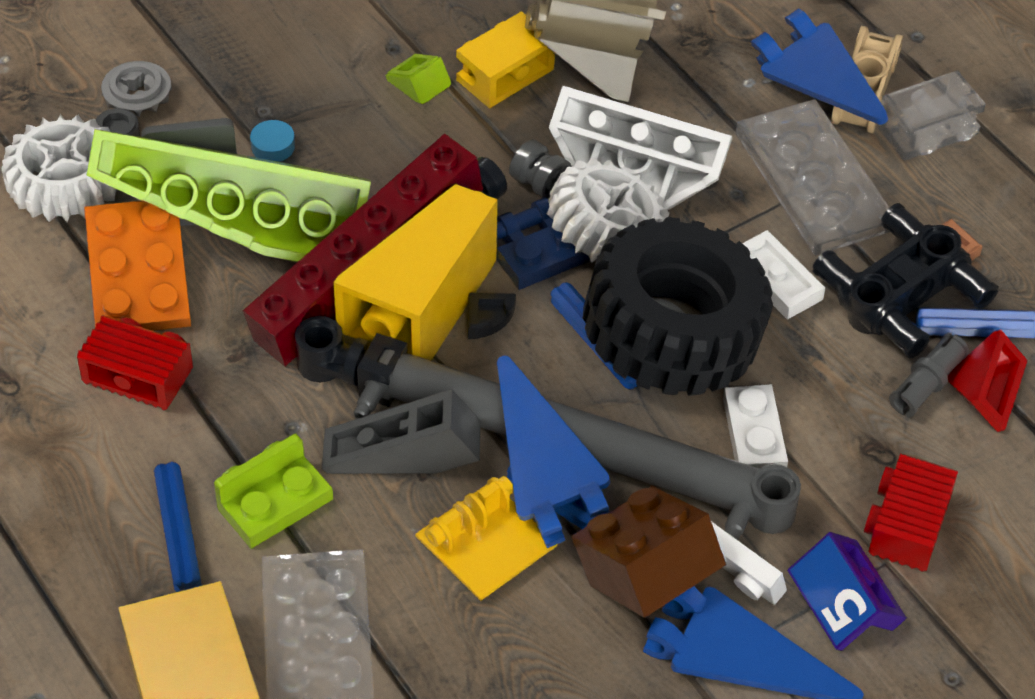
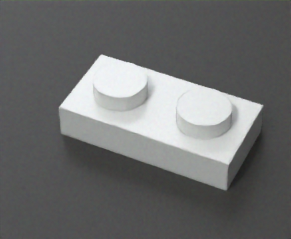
M768 230L742 243L749 249L751 253L750 258H757L766 272L764 276L768 277L771 284L773 306L787 320L823 300L825 287Z
M772 384L725 387L723 402L735 461L759 469L773 464L787 467L788 458Z
M712 522L727 564L722 568L736 577L734 579L735 585L747 596L754 600H758L762 596L775 605L787 591L783 573Z

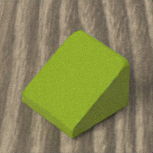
M414 54L385 75L388 82L419 104H425L451 85V80L442 58L432 55Z

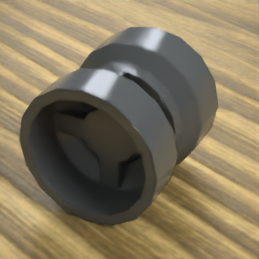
M532 139L524 143L517 150L512 158L509 173L512 178L521 184H531L534 193L549 200L550 191L560 174L565 172L567 167H572V165L559 155H550L545 145Z

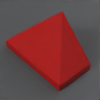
M998 330L989 335L948 375V382L997 432L1006 430L1028 360L1002 330Z

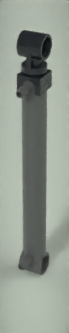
M310 317L297 326L295 345L298 371L304 378L312 382H329L338 378L343 380L344 383L358 386L359 399L354 410L356 419L370 415L378 404L390 407L394 399L409 403L453 389L481 421L480 428L506 436L500 383L408 354V343L376 333L372 342L363 338L356 339L342 334L341 326L329 317ZM546 399L604 469L730 510L731 512L725 524V532L736 540H739L740 535H743L748 521L756 529L770 534L786 531L795 521L801 483L794 471L785 466L773 464L759 469Z

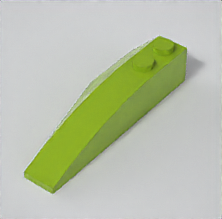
M94 129L86 174L95 180L166 210L170 214L188 220L263 256L296 262L301 260L368 201L371 181L366 178Z

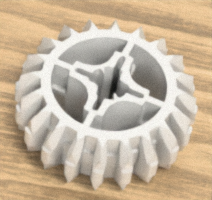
M60 114L58 120L48 122L42 117L41 125L37 127L26 124L24 134L13 135L12 145L5 147L4 160H2V174L6 191L9 193L10 198L14 199L19 209H27L32 218L43 213L48 222L52 221L56 216H62L66 222H68L71 215L80 214L85 218L84 207L103 205L104 201H115L117 189L86 175L94 129L110 131L109 127H100L95 119L84 123L79 114L72 120H65ZM35 171V172H38L39 174L36 176V175L33 174V172Z
M592 158L588 163L578 160L573 167H567L565 172L560 174L550 191L547 214L554 220L552 228L563 232L561 241L572 243L576 247L575 253L583 252L587 254L592 263L601 253L602 246L608 239L615 236L617 232L632 224L637 228L639 222L655 218L657 222H663L670 213L663 207L665 199L654 195L655 186L643 183L641 175L634 176L627 171L626 166L621 169L617 168L610 160L602 165L597 159Z

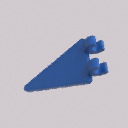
M798 8L785 17L786 23L795 30L790 34L794 43L782 51L775 40L766 32L751 41L752 46L760 52V55L756 58L761 65L764 77L876 124L882 125L888 121L885 108L829 23H822L816 27L808 15Z
M504 355L498 358L497 367L516 512L519 519L523 521L535 518L544 543L549 548L566 541L562 532V526L554 509L581 498L589 520L598 515L609 513V506L601 490L610 485V477L608 472L512 359Z
M693 586L663 606L662 612L670 617L690 619L684 634L671 622L658 617L654 618L646 638L648 639L643 652L657 659H672L671 669L676 673L814 699H863L864 694L860 688L714 587L705 588L701 594Z

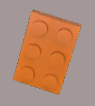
M143 200L84 207L95 327L96 323L100 322L102 315L117 320L131 318L137 321L143 328L151 331L191 327L180 218Z

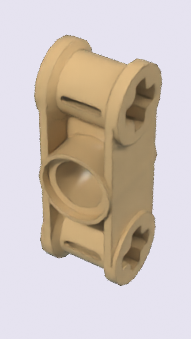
M861 26L852 59L881 104H883L891 74L894 73L903 43V35L897 34L895 37L869 32L868 27ZM834 106L831 124L838 125L840 122L866 127L868 133L874 134L877 126L876 123Z

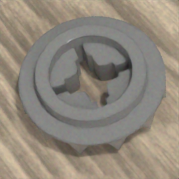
M131 61L120 64L110 70L102 81L101 90L108 108L134 111L140 117L142 111L150 110L157 112L159 104L168 103L169 92L172 90L170 76L159 65L147 61ZM144 84L145 91L138 90L135 94H130L129 90L136 91Z

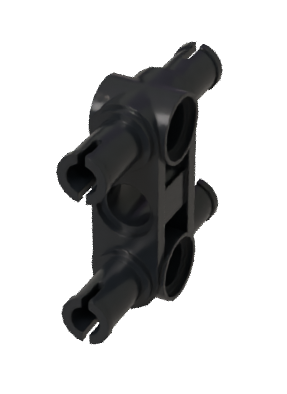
M896 203L883 214L881 226L890 231L903 244L863 272L857 273L841 260L833 250H827L815 260L812 272L838 293L839 304L848 311L849 323L854 329L865 334H884L908 358H914L927 347L930 335L922 331L906 317L907 314L949 286H954L974 303L975 307L983 309L994 300L998 294L997 289L999 286L991 282L971 265L972 259L970 254L961 247V237L956 230L945 225H924L909 213L902 204Z

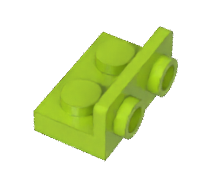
M297 434L270 444L262 453L241 465L230 467L214 482L218 511L250 549L333 500V488L304 456L303 440Z

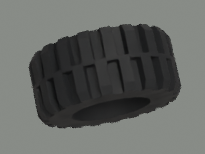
M666 217L663 222H657L655 218L639 222L637 228L632 224L617 232L615 236L608 239L602 246L601 253L597 256L583 306L586 334L591 344H596L595 350L605 363L612 362L613 370L624 379L630 376L637 380L636 385L648 390L650 386L662 389V394L677 395L678 391H687L688 396L701 395L705 393L707 388L713 392L728 386L730 382L738 380L746 373L748 366L753 363L772 313L773 301L771 297L773 292L768 277L764 276L766 272L757 258L751 259L749 249L740 241L734 243L729 239L728 233L718 228L716 231L705 228V223L692 220L691 223L680 222V218ZM651 297H666L680 300L695 307L703 314L680 313L659 304Z

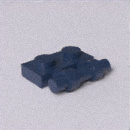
M547 198L532 202L531 208L513 215L512 212H507L497 216V241L503 239L506 243L497 247V261L518 290L590 261V257L583 252L575 253L576 247L572 243L561 241L563 232L552 228L554 220L547 214L549 210ZM537 224L541 228V230L524 236L521 232Z

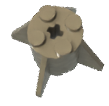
M536 0V4L531 3L528 7L525 28L533 30L537 40L610 99L629 102L637 59L643 53L641 50H636L639 39L648 41L653 22L664 20L666 11L656 9L657 0Z

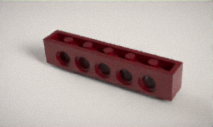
M444 133L243 310L253 341L286 367L297 357L295 331L302 321L315 316L329 317L336 321L333 282L342 272L453 185L457 184L473 191L481 192L483 190L477 157Z

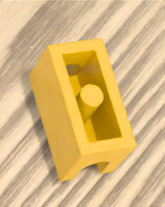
M522 11L506 21L498 23L494 28L479 37L467 41L456 50V58L463 64V69L456 73V81L489 109L554 70L555 53L535 38L533 30L525 28L526 14Z

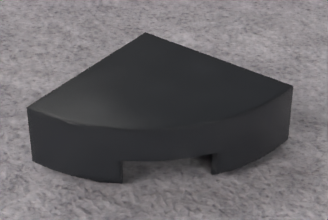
M469 293L468 339L487 337L504 328L513 317L516 306V294Z

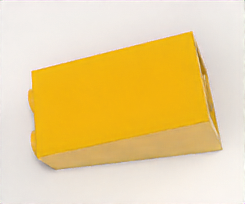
M455 184L342 272L333 282L336 322L341 326L342 334L356 339L363 338L372 342L376 333L408 343V354L431 361L469 304V293L477 292L496 263L497 199L489 197L482 192L473 191Z
M221 581L118 607L141 699H260Z

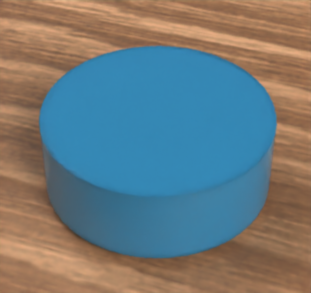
M267 120L256 125L251 131V150L256 158L280 162L290 157L295 150L294 131L290 125L283 121Z

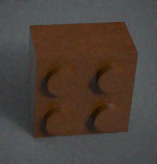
M654 486L634 492L630 495L627 502L609 513L594 517L588 522L587 527L571 536L590 586L644 618L727 565L709 514Z

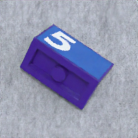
M829 532L787 570L836 650L842 651L870 626L893 631L907 619L862 547L855 539Z

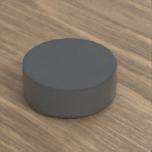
M114 108L102 112L96 118L97 124L100 127H109L110 132L140 136L138 119L131 111Z

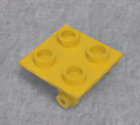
M502 476L499 479L496 477L490 478L485 486L475 493L467 494L462 502L457 501L454 503L452 509L439 518L434 517L431 519L426 527L415 534V537L480 601L557 547V544L549 548L546 547L537 523L533 519L526 521L519 519L515 502L510 498V495L514 493L513 484L506 476Z

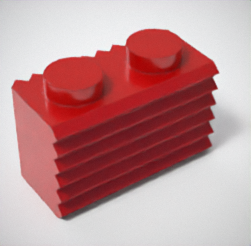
M102 315L100 322L96 323L95 329H92L91 336L87 337L86 343H83L82 349L78 350L77 354L81 380L86 385L92 384L95 388L99 386L102 390L108 389L111 393L117 392L120 396L125 395L129 399L134 398L137 402L143 401L146 405L151 404L155 408L159 406L162 410L169 408L193 369L190 343H187L181 336L173 332L167 331L160 334L145 329L131 318L117 320Z
M900 453L896 468L886 466L877 492V495L885 497L882 507L872 504L865 524L864 533L872 535L868 552L872 556L878 555L881 559L888 558L891 562L898 561L901 566L908 565L911 569L918 568L921 572L927 571L953 493L958 471Z

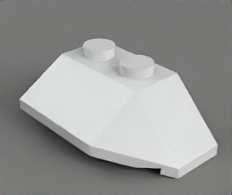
M563 86L549 125V129L564 158L571 163L572 167L578 160L588 163L592 158L597 159L602 165L610 160L617 168L621 169L626 166L629 173L634 176L641 175L643 183L655 186L653 194L665 199L663 207L667 211L719 180L733 138L724 133Z

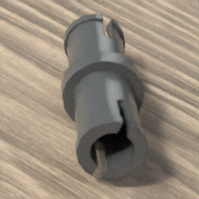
M951 333L945 334L926 357L918 358L911 367V374L896 391L890 394L889 401L891 406L901 415L906 413L907 417L914 416L918 408L933 392H939L948 382V375L969 354L966 342L958 335L952 337Z

